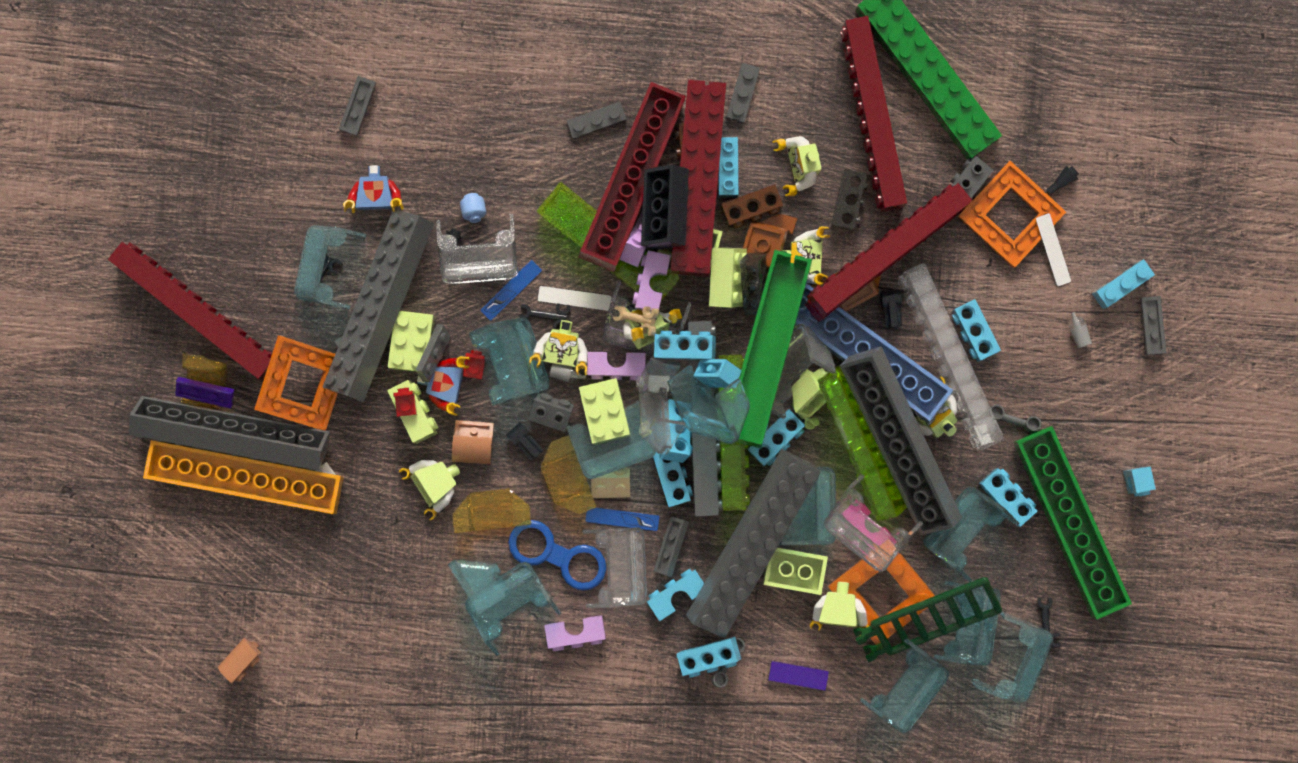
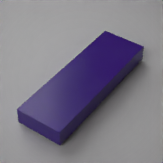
M178 377L176 380L175 396L232 408L234 389Z
M771 661L768 680L826 691L829 671Z

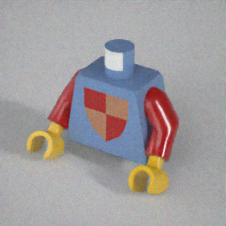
M368 166L369 177H360L359 181L351 189L347 200L343 203L344 212H346V209L352 208V213H355V205L358 210L392 209L395 212L394 209L397 206H400L401 210L404 209L400 190L394 181L389 180L387 176H380V166Z
M460 356L439 362L430 382H423L418 375L417 384L427 386L426 393L429 394L430 401L439 409L454 416H457L454 413V409L456 407L460 408L457 401L463 378V368H469V366L464 365V361L469 359V357Z

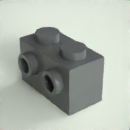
M977 156L973 160L969 158L962 166L964 171L961 174L956 173L950 181L952 187L959 183L970 198L973 197L994 171Z
M538 393L534 400L529 420L565 432L574 405L570 404L567 400H558L552 398L549 394Z

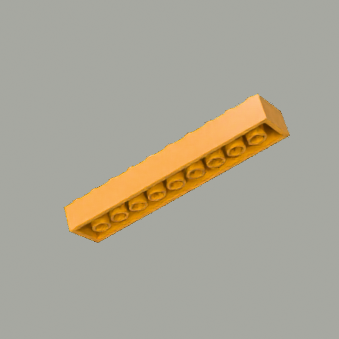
M151 440L143 478L337 514L344 476Z

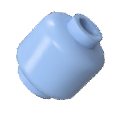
M477 193L467 194L460 201L461 214L465 220L477 223L486 215L485 201Z

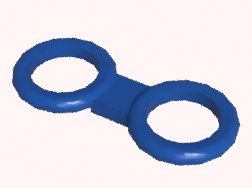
M535 520L523 521L515 526L510 533L509 549L514 559L528 566L540 565L545 561L561 567L564 580L574 589L582 591L593 589L605 577L606 561L599 550L585 544L577 545L568 550L554 543L552 532L542 522ZM526 528L539 529L546 537V548L536 558L525 557L517 549V537ZM582 552L593 555L599 566L596 577L590 582L585 583L577 582L573 579L568 568L572 557Z

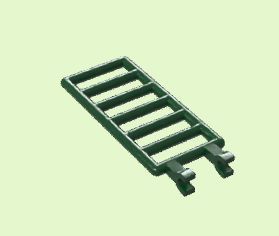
M982 577L871 621V626L864 629L860 627L855 628L853 632L857 637L855 639L858 645L864 644L868 638L876 635L881 642L874 646H863L865 653H870L865 655L869 663L884 653L891 656L1002 613V607L988 578ZM983 586L993 606L992 609L982 612L972 592L973 589ZM963 593L975 614L966 619L963 618L953 598ZM945 600L957 621L948 626L945 625L935 604ZM927 607L938 627L937 630L929 633L916 612ZM910 615L920 636L909 640L898 618ZM892 622L902 643L891 647L880 625Z

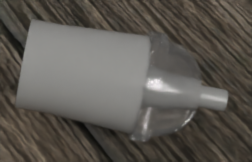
M1075 312L1071 313L1072 319L1069 320L1068 330H1070L1077 349L1092 344L1086 325L1087 322L1080 316L1076 317Z
M552 364L549 377L569 382V384L577 383L580 379H586V376L582 375L581 370H579V375H577L576 367Z

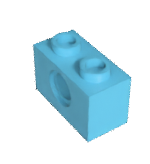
M700 359L693 377L710 388H735L742 370L726 359Z
M1151 466L1123 471L1128 494L1134 493V496H1145L1151 494L1150 490L1156 489Z

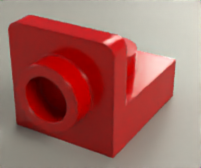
M471 350V353H466L465 357H469V359L465 360V365L469 366V368H464L463 377L482 380L486 357L482 356L480 351Z
M409 388L397 389L398 392L393 393L397 417L417 415L415 392L409 391Z

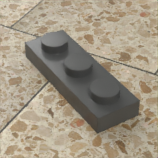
M745 63L741 64L726 116L727 119L741 123L745 122L759 74V67Z
M357 76L339 127L340 131L358 137L377 84L375 81Z
M617 102L567 120V124L574 140L627 121L621 102Z
M1161 296L1140 298L1146 355L1165 354L1167 352Z
M436 325L415 370L423 382H430L446 345L449 343L451 336L444 325Z
M670 517L654 572L672 577L689 524L688 521Z

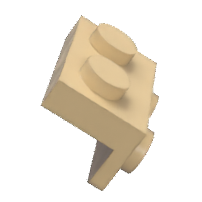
M598 467L591 469L592 498L630 497V468Z

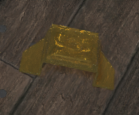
M183 353L182 368L187 369V379L226 387L227 363L209 360L201 355ZM186 398L181 400V404L209 409L215 406Z
M568 435L551 442L541 464V470L554 503L577 514L596 508L570 436Z
M509 488L470 493L452 514L454 533L531 525L530 506Z

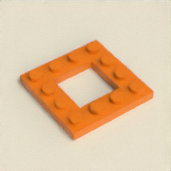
M1009 161L960 213L958 218L1011 267L1015 268L1042 239L1036 218L1049 213L1053 225H1055L1066 211L1014 163ZM1009 189L1014 191L1038 213L1014 241L986 216Z
M278 335L254 410L326 431L337 393L323 388V384L335 354ZM292 360L323 370L312 407L281 398Z
M889 539L828 585L832 592H837L838 582L849 583L848 594H853L857 599L861 600L867 613L869 626H871V621L879 618V616L859 593L857 588L884 567L909 596L885 615L935 596ZM924 608V609L919 610V611H916V612H917L918 615H919L920 613H922V612H923L925 609H927V608ZM910 615L898 618L902 627L912 620ZM892 622L880 625L887 638L896 632ZM877 635L871 637L875 645L881 643Z

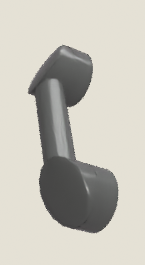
M998 404L993 405L988 411L989 418L992 421L998 422L1002 420L1024 427V430L1029 433L1037 432L1042 425L1041 420L1036 416H1031L1024 420L1005 414L1004 408Z
M736 638L739 652L741 653L745 648V643L741 638ZM727 649L726 657L731 658V651ZM725 665L721 666L719 671L711 676V682L717 688L725 687L728 683L726 675L728 668Z

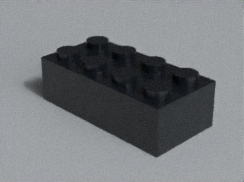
M674 164L644 169L641 246L655 250L686 246L689 169Z

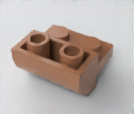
M456 420L452 443V462L491 464L494 423Z
M244 637L218 666L219 671L229 682H240L247 675L245 672L249 666L253 668L260 660L258 656L261 652L257 649L259 645L254 641L249 642Z

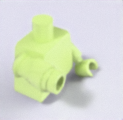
M823 368L815 372L809 369L800 370V379L792 386V407L801 419H805L804 425L806 429H814V426L820 424L818 418L810 417L833 396L828 385L840 386L842 384L843 376L837 371H825Z

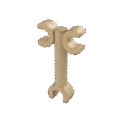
M616 306L614 308L620 312L619 316L613 317L615 321L627 319L643 323L640 327L643 328V334H647L648 329V335L655 336V318L659 314V309L652 308L650 313L651 307L644 306L643 315L627 312L623 306Z

